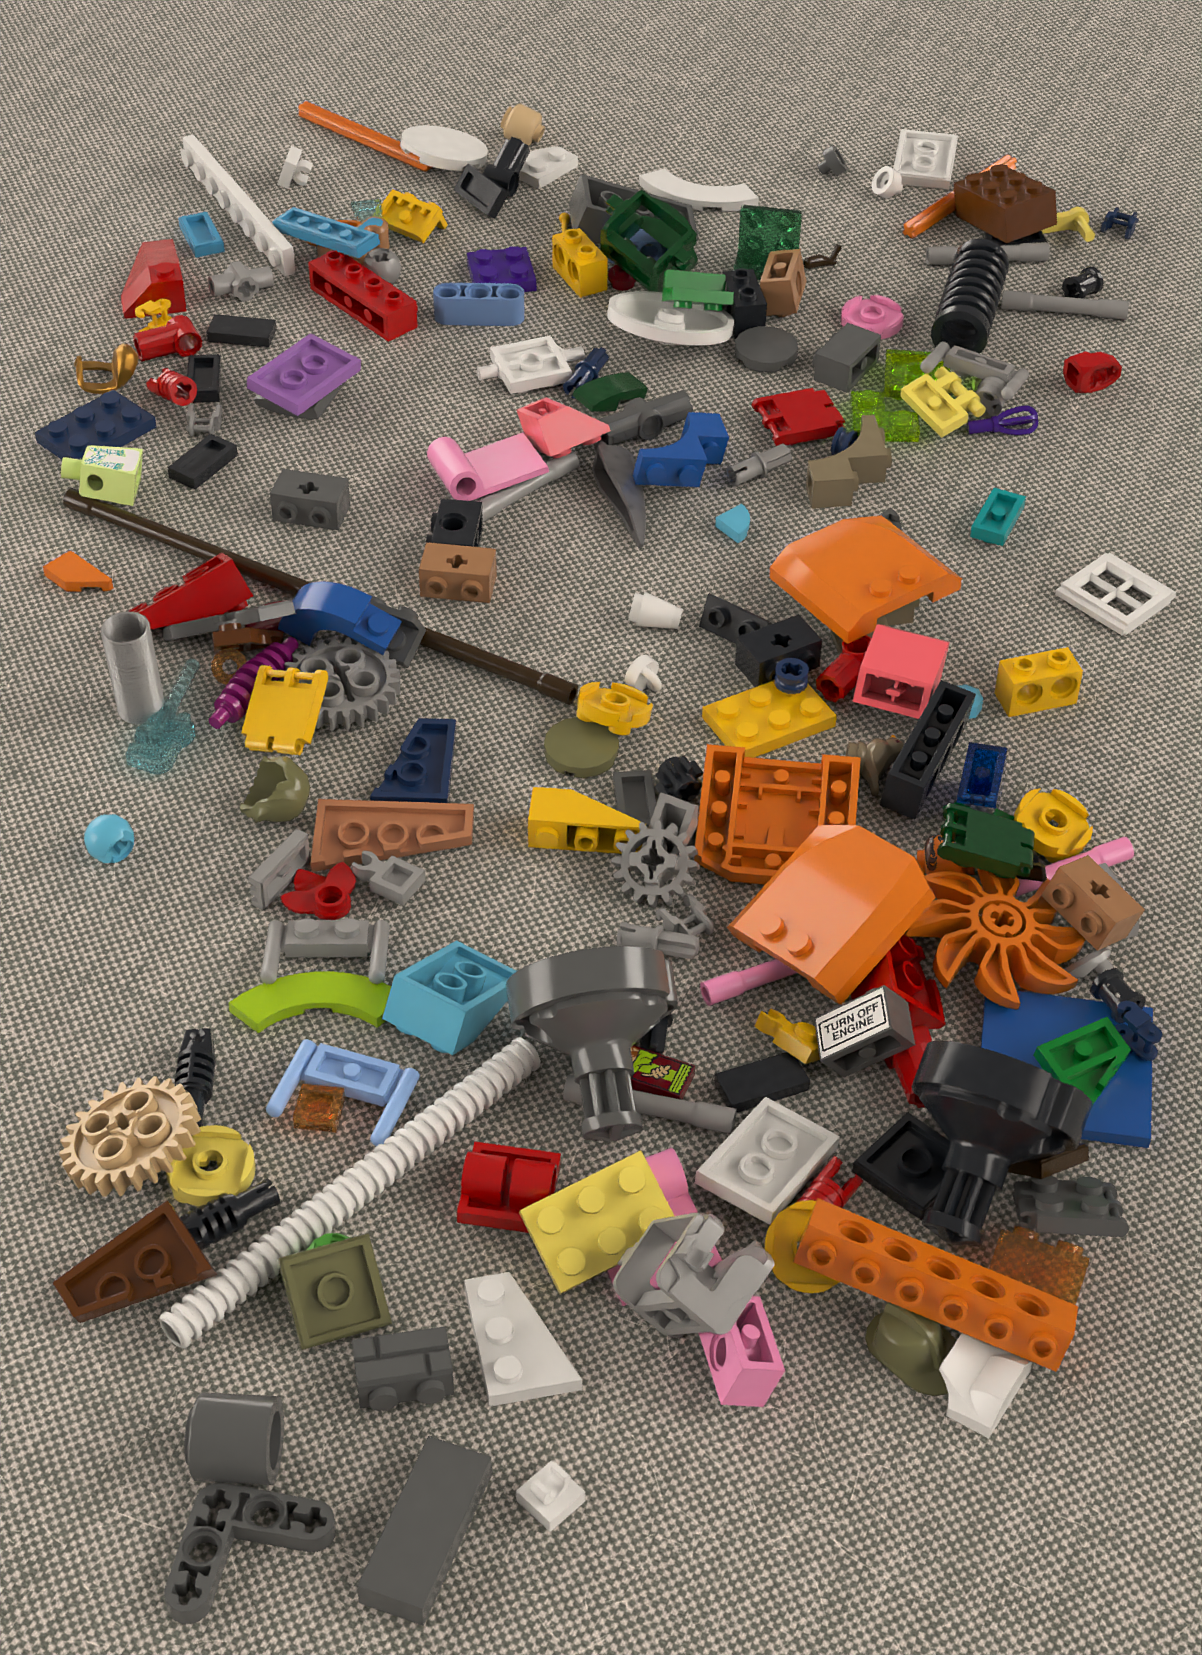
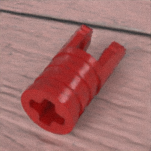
M164 368L161 371L162 374L158 379L150 378L146 382L147 389L151 393L179 406L189 405L194 401L197 394V386L191 378L168 368Z
M834 1156L814 1178L797 1202L821 1199L843 1208L863 1184V1180L856 1174L854 1177L849 1178L841 1189L837 1183L831 1180L840 1170V1166L843 1163L838 1157Z

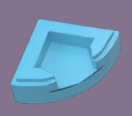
M740 504L717 516L715 527L735 542L740 543L747 536L750 526V514L747 508Z

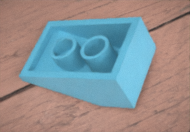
M456 940L394 976L382 1019L395 1025L400 1032L414 1035L430 1043L436 1051L454 1055L473 1043L508 1001L506 982L516 970Z

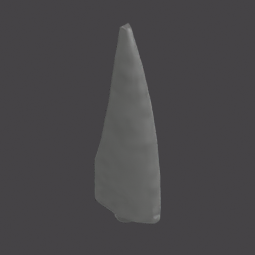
M598 442L594 446L596 455L592 468L600 492L608 499L624 522L637 547L642 548L646 531V508L642 485H635L632 476L636 464L633 454L623 447Z

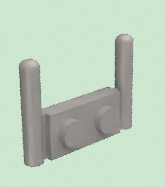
M946 342L939 343L920 365L924 373H930L940 361H944L943 366L950 368L951 372L956 373L958 376L968 377L971 375L982 380L986 377L1000 378L1006 383V386L1001 391V396L1005 400H1011L1029 378V372L1025 368H1020L1016 371L1013 364L955 345L950 349L949 344Z
M305 918L288 920L287 925L278 920L271 921L268 925L260 975L261 981L265 984H273L276 981L281 952H285V957H367L368 952H371L368 977L372 983L380 984L385 979L390 925L385 920H378L374 925H369V920H355L351 918L341 920Z

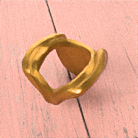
M122 343L114 350L112 363L82 361L81 355H78L75 359L74 367H76V377L80 388L93 394H104L111 390H118L134 374L138 364V353L130 345ZM83 370L109 371L113 374V379L107 383L84 382Z

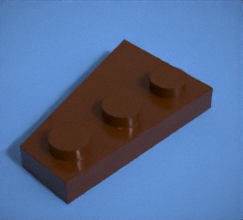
M165 1201L52 1283L72 1316L79 1323L218 1274L174 1207L168 1201Z

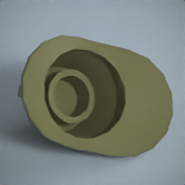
M888 1302L885 1305L884 1311L875 1316L867 1326L865 1341L869 1352L902 1382L918 1393L931 1396L947 1395L948 1390L939 1368L957 1339L938 1322Z

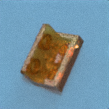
M1014 1226L1012 1232L1001 1229L989 1269L1077 1305L1086 1273L1091 1264L1090 1258L1082 1256L1084 1248L1058 1240L1056 1247L1040 1242L1039 1233L1020 1226Z

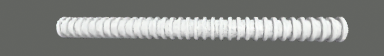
M520 1037L513 1039L511 1045L504 1046L501 1052L493 1055L492 1060H487L483 1063L482 1067L476 1068L473 1071V1075H467L463 1082H458L454 1086L453 1090H448L444 1094V1098L441 1097L435 1100L434 1105L426 1107L424 1113L417 1114L414 1121H408L404 1128L398 1129L394 1133V1136H389L384 1141V1144L376 1146L374 1152L367 1153L364 1160H358L354 1164V1169L348 1168L343 1173V1176H338L334 1179L333 1185H326L323 1188V1193H316L312 1197V1201L303 1203L302 1210L296 1209L292 1212L291 1218L285 1217L280 1223L281 1227H272L270 1235L263 1234L259 1239V1243L253 1242L248 1247L249 1252H240L237 1256L238 1261L235 1259L230 1260L226 1265L227 1269L220 1268L217 1270L216 1273L218 1275H216V1278H207L204 1282L205 1286L198 1285L194 1288V1295H185L182 1299L183 1304L175 1303L171 1307V1313H162L159 1318L165 1335L174 1345L181 1348H187L191 1344V1338L196 1340L200 1338L202 1329L205 1331L210 1330L213 1327V1321L220 1322L224 1318V1312L231 1313L236 1308L235 1303L242 1304L246 1301V1294L249 1296L254 1295L258 1290L257 1286L264 1287L268 1283V1277L275 1278L278 1276L280 1266L277 1258L305 1251L313 1240L324 1234L331 1233L332 1227L338 1228L341 1226L343 1219L348 1220L352 1217L353 1211H360L363 1208V1203H370L374 1195H380L384 1191V1187H390L394 1183V1179H400L404 1175V1171H410L414 1167V1163L423 1161L424 1155L433 1153L434 1147L437 1148L443 1145L444 1140L452 1138L454 1132L462 1130L464 1124L472 1122L474 1117L482 1114L483 1109L491 1107L493 1101L501 1099L503 1094H507L512 1089V1086H517L522 1079L527 1078L531 1074V1071H536L540 1067L541 1061L535 1047Z

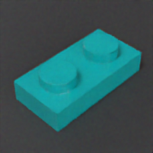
M993 488L971 526L970 537L986 543L1003 546L1025 507L1026 496Z

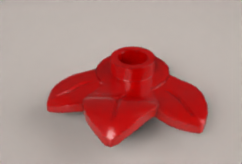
M344 862L335 865L326 877L304 869H298L294 877L295 891L281 895L280 900L288 910L294 913L314 914L323 920H337L346 916L351 909L350 894L356 887V878L353 871Z

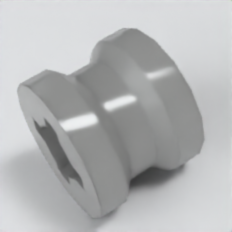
M986 377L980 382L975 391L980 397V402L986 407V411L981 416L988 419L991 416H998L1007 402L1001 396V391L1006 386V383L1000 378Z

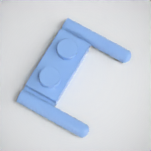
M304 1039L266 1106V1112L271 1117L281 1116L299 1081L303 1080L306 1086L385 1107L370 1136L371 1143L374 1146H378L379 1144H384V1141L391 1135L420 1078V1074L413 1068H405L403 1070L400 1069L399 1064L323 1043L317 1046L313 1041Z

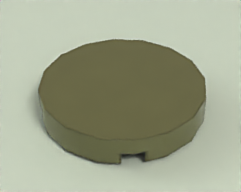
M578 717L564 719L554 724L546 733L544 740V755L547 763L559 773L565 775V771L574 773V777L578 778L598 776L608 771L615 764V758L619 754L617 734L610 732L608 726L596 722H585Z

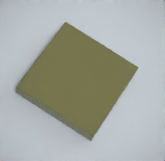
M369 1233L277 1258L301 1350L392 1324Z

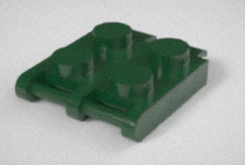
M948 803L943 807L942 814L946 819V823L941 826L940 834L944 841L939 845L938 855L942 859L952 861L961 867H974L992 872L1000 878L1015 879L1016 875L1022 877L1030 876V870L1033 869L1032 850L1034 849L1035 835L1032 830L1023 828L1021 822L957 804Z

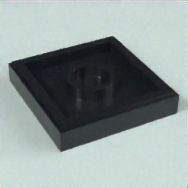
M907 1112L853 1162L852 1172L922 1221L925 1212L933 1209L946 1172L942 1170V1166L950 1146V1140Z

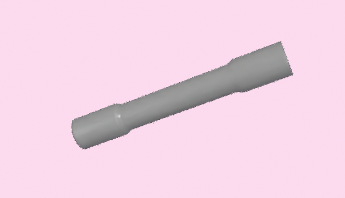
M1048 242L1001 246L1006 252L1009 261L1033 262L1049 260L1050 248ZM927 247L926 264L952 265L955 253L959 247Z
M1003 290L1001 309L1060 312L1127 320L1129 301L1070 298Z
M572 451L566 456L553 458L546 462L549 469L548 473L507 487L479 500V502H482L483 522L550 481H555L578 468L579 459L577 455Z
M568 1075L564 1086L563 1100L583 1104L580 1085L575 1083L574 1076ZM632 1090L635 1110L640 1114L689 1123L698 1128L728 1134L733 1132L737 1113L736 1108L701 1101L690 1102Z

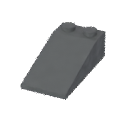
M581 174L569 202L572 228H580L592 242L601 244V229L611 217L605 211L609 207L605 202L613 194L624 201L631 198L639 190ZM647 193L651 197L657 198L678 210L697 233V243L699 237L692 206ZM643 205L634 212L640 216L644 215L659 219Z

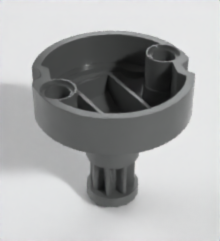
M636 946L598 947L551 956L529 964L512 974L506 982L512 1029H520L521 1036L530 1038L570 1056L575 1083L580 1085L585 1117V1120L581 1122L583 1138L592 1141L612 1142L619 1141L643 1130L641 1114L635 1110L630 1077L634 1074L631 1047L658 1024L660 1019L672 1013L678 1005L671 960H665L663 952L652 948Z

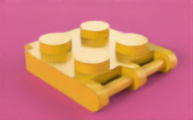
M261 665L258 669L241 734L246 736L245 748H249L252 751H277V753L301 755L304 744H311L328 682V672L326 670H316L315 673L300 672L298 668L289 667L287 671L273 670L271 666ZM272 677L284 678V681H272L271 679ZM299 680H312V683H299Z

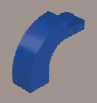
M319 581L306 584L298 591L293 599L296 614L283 616L278 629L308 646L311 645L320 630H331L342 633L384 655L400 628L402 621L370 604L372 596L358 589L339 583Z

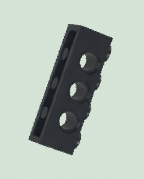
M943 680L940 681L888 773L880 806L911 819H916L967 726L976 693Z

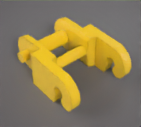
M160 299L155 302L150 300L135 309L137 317L144 318V312L152 315V321L139 332L165 326L172 318L167 313L171 302L167 299ZM161 313V317L157 318L156 315Z

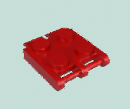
M807 388L756 398L751 404L754 411L761 414L763 418L762 424L765 429H770L772 432V440L776 446L780 444L795 445L811 440L826 439L834 436L839 427L845 428L843 425L845 423L844 418L836 407H832L834 403L825 390L815 391L814 388Z

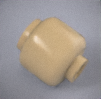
M517 104L513 108L509 107L500 125L506 139L509 140L511 137L519 138L528 146L533 141L538 143L545 131V126L542 125V115L523 104Z

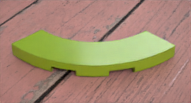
M335 971L305 972L277 978L273 984L263 983L240 994L228 1004L230 1013L257 1033H260L276 1022L304 1014L306 1009L331 1008L333 1013L350 1015L378 1028L386 1021L382 1017L391 986L383 982L374 984L369 980V977Z

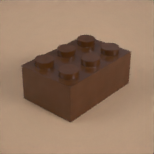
M1005 164L994 165L988 171L967 175L965 179L954 182L956 217L1006 243L1057 225L1056 190L1044 185L1040 181L1025 176L1024 173H1019L1009 168Z

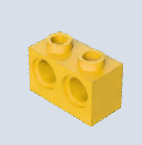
M580 228L568 229L563 233L552 235V267L580 298L606 291L608 285V258Z
M1068 647L999 660L994 694L1008 717L1077 704L1083 670Z

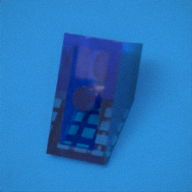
M969 742L956 803L989 808L999 807L1005 781L1007 747Z

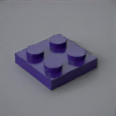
M511 246L506 249H480L476 252H466L467 266L472 283L517 284L524 289V292L537 291V280L527 247Z

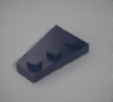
M418 718L401 745V753L393 765L390 764L385 771L384 781L379 788L375 787L370 795V801L449 803L457 731L456 719Z

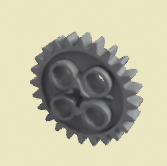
M347 637L343 644H338L336 638H332L330 645H325L319 640L317 641L316 649L304 646V655L294 653L292 654L293 662H285L284 664L285 671L289 667L298 668L300 672L315 673L316 670H326L328 672V682L315 727L317 729L324 723H329L330 731H334L337 724H343L345 730H350L351 723L356 722L360 727H365L364 719L366 718L377 722L378 712L388 714L389 705H396V695L401 693L400 669H397L395 659H389V652L385 651L384 655H381L370 648H366L365 645L359 642L354 645L351 643L350 637ZM300 679L299 683L311 684L312 680ZM344 692H347L348 700L345 697Z

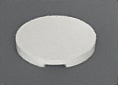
M421 125L409 127L403 131L400 143L405 154L411 152L420 157V163L451 171H462L463 167L467 166V164L480 168L485 165L488 154L486 145L474 136L440 126Z

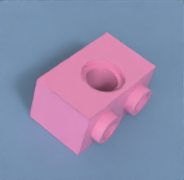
M752 1296L728 1333L721 1335L712 1332L699 1333L721 1405L764 1407L785 1372L761 1297Z

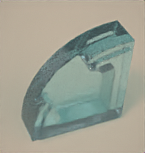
M381 199L351 202L354 217L361 223L368 217L376 216L382 218Z

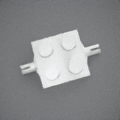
M551 335L490 347V359L493 364L477 367V376L480 381L498 377L503 380L510 394L524 393L533 389L547 386L553 387L565 383L572 376V370L567 362L584 360L585 354L582 346L564 350L556 345Z

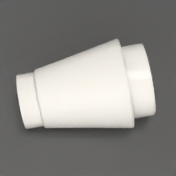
M644 592V595L635 593L628 621L636 622V626L678 629L683 609L647 592Z

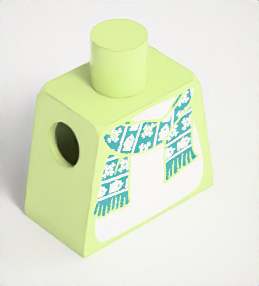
M87 446L82 460L63 457L61 478L80 480L79 494L81 496L133 506L141 482L143 449Z

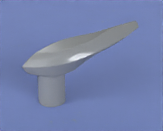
M1103 948L1086 955L1064 970L1075 978H1083L1094 969L1098 974H1101L1105 970L1115 967L1107 959L1111 955L1110 949Z

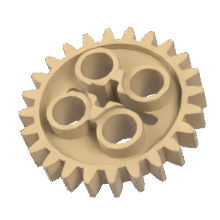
M154 1076L147 1085H144L141 1077H139L130 1088H127L126 1084L121 1082L118 1092L114 1094L107 1089L104 1090V1099L100 1102L90 1099L88 1103L91 1109L88 1112H76L75 1115L79 1123L66 1126L70 1135L61 1138L60 1142L64 1149L59 1152V1155L63 1160L62 1166L70 1179L74 1181L77 1188L85 1187L90 1195L99 1190L101 1195L106 1197L115 1188L119 1196H123L130 1185H133L138 1192L141 1191L143 1181L146 1179L156 1184L158 1182L157 1173L160 1171L172 1173L174 1170L170 1163L173 1160L183 1161L186 1159L182 1149L191 1148L196 1145L192 1136L201 1131L197 1124L201 1120V1116L197 1111V1106L189 1092L185 1091L181 1083L175 1086L172 1080L168 1078L161 1084L157 1076Z

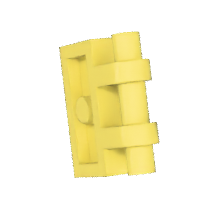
M944 366L938 368L934 374L938 380L935 381L926 373L901 388V398L941 438L967 423V412L971 411L976 417H980L986 411V407L980 402V397L973 390L968 391L961 384V378L956 373L949 372ZM948 393H952L956 398L953 399Z

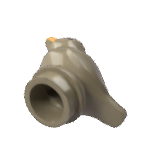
M891 735L886 740L876 738L867 744L862 741L848 743L845 756L861 757L859 776L861 775L868 782L872 796L879 795V779L890 765L896 761L904 744L895 735Z

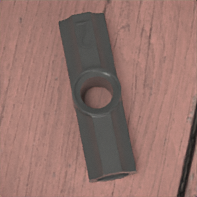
M681 390L649 402L643 398L631 400L626 404L623 411L598 419L608 424L610 432L601 435L602 439L598 442L614 445L637 436L644 440L654 439L662 432L665 426L685 420L688 412H693L689 395Z

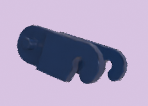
M1116 207L1114 211H1109L1105 216L1100 232L1105 233L1114 224L1126 226L1124 238L1129 240L1135 232L1136 223L1139 221L1137 212H1134L1131 216L1120 213V209Z
M1132 1001L1120 1002L1117 1012L1124 1013L1125 1010H1129L1123 1017V1020L1128 1025L1118 1024L1115 1025V1028L1119 1033H1124L1121 1036L1131 1049L1130 1054L1134 1052L1142 1060H1154L1158 1055V1049L1154 1044L1161 1041L1162 1031L1151 1022L1152 1017Z

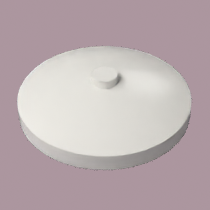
M653 291L620 293L609 300L607 317L614 325L629 333L664 345H713L725 342L732 336L734 319L723 309L722 312L704 311V305L692 304V309L673 308L672 302H662L663 292Z

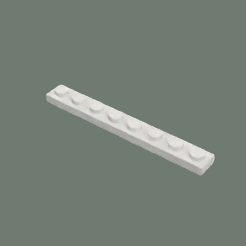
M193 134L182 137L184 149L181 150V158L184 165L194 172L198 181L201 180L206 186L208 193L215 196L221 208H225L228 211L233 222L238 223L242 227L245 235L255 242L257 249L268 257L273 267H276L284 277L296 274L293 246Z

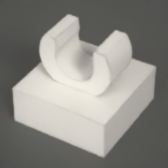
M291 146L277 185L289 189L293 179L298 185L306 186L309 176L303 175L300 171L310 174L313 164L307 160L299 161L302 153L301 149Z
M550 1461L516 1490V1501L551 1532L585 1502V1491L557 1463Z

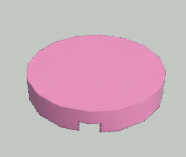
M870 295V299L863 300L862 296H857L847 301L842 307L841 325L844 327L847 323L880 334L881 339L890 338L903 327L902 308L890 298L880 295Z

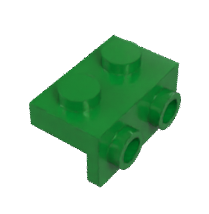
M669 269L664 271L662 302H672L673 308L692 309V304L704 305V311L722 312L724 306L733 305L734 292L725 291L726 276L724 274Z

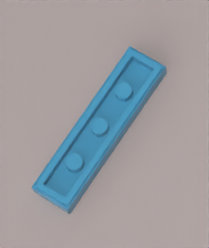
M292 207L272 221L280 233L356 258L362 257L380 244L379 236L374 232Z

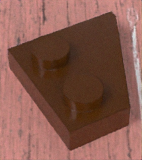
M241 623L219 625V631L212 632L215 655L265 649L271 643L277 642L282 644L284 641L283 631L250 627L241 628Z

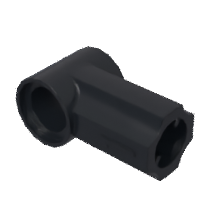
M511 137L504 142L494 164H488L484 169L483 173L507 190L509 197L514 196L518 189L519 173L530 153L529 146L522 142L521 139Z

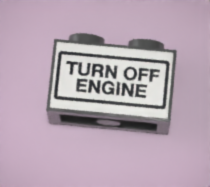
M885 985L871 989L866 994L848 1003L837 1005L830 1011L814 1018L820 1062L843 1077H847L915 1045L908 1002Z

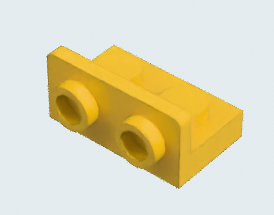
M394 189L390 191L374 214V216L381 217L388 222V229L423 244L435 226L445 230L448 225L442 214L443 210L437 204L430 201L425 203L409 192L403 194Z

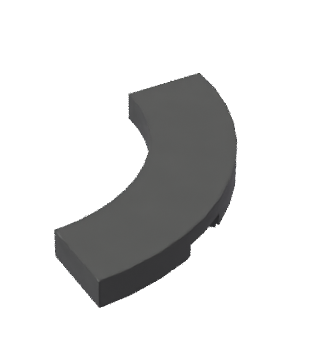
M287 600L226 613L221 616L216 615L165 626L162 632L164 641L216 631L219 630V625L241 623V625L296 613L293 601Z

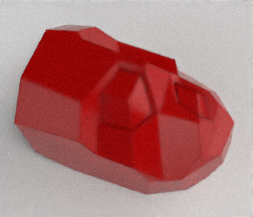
M1084 351L1065 359L1063 367L1066 384L1075 393L1087 394L1103 390L1115 383L1121 376L1122 366L1113 355L1101 351L1095 353Z

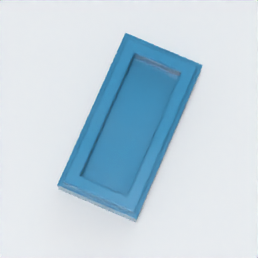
M208 212L178 217L179 227L195 258L225 252L224 242Z

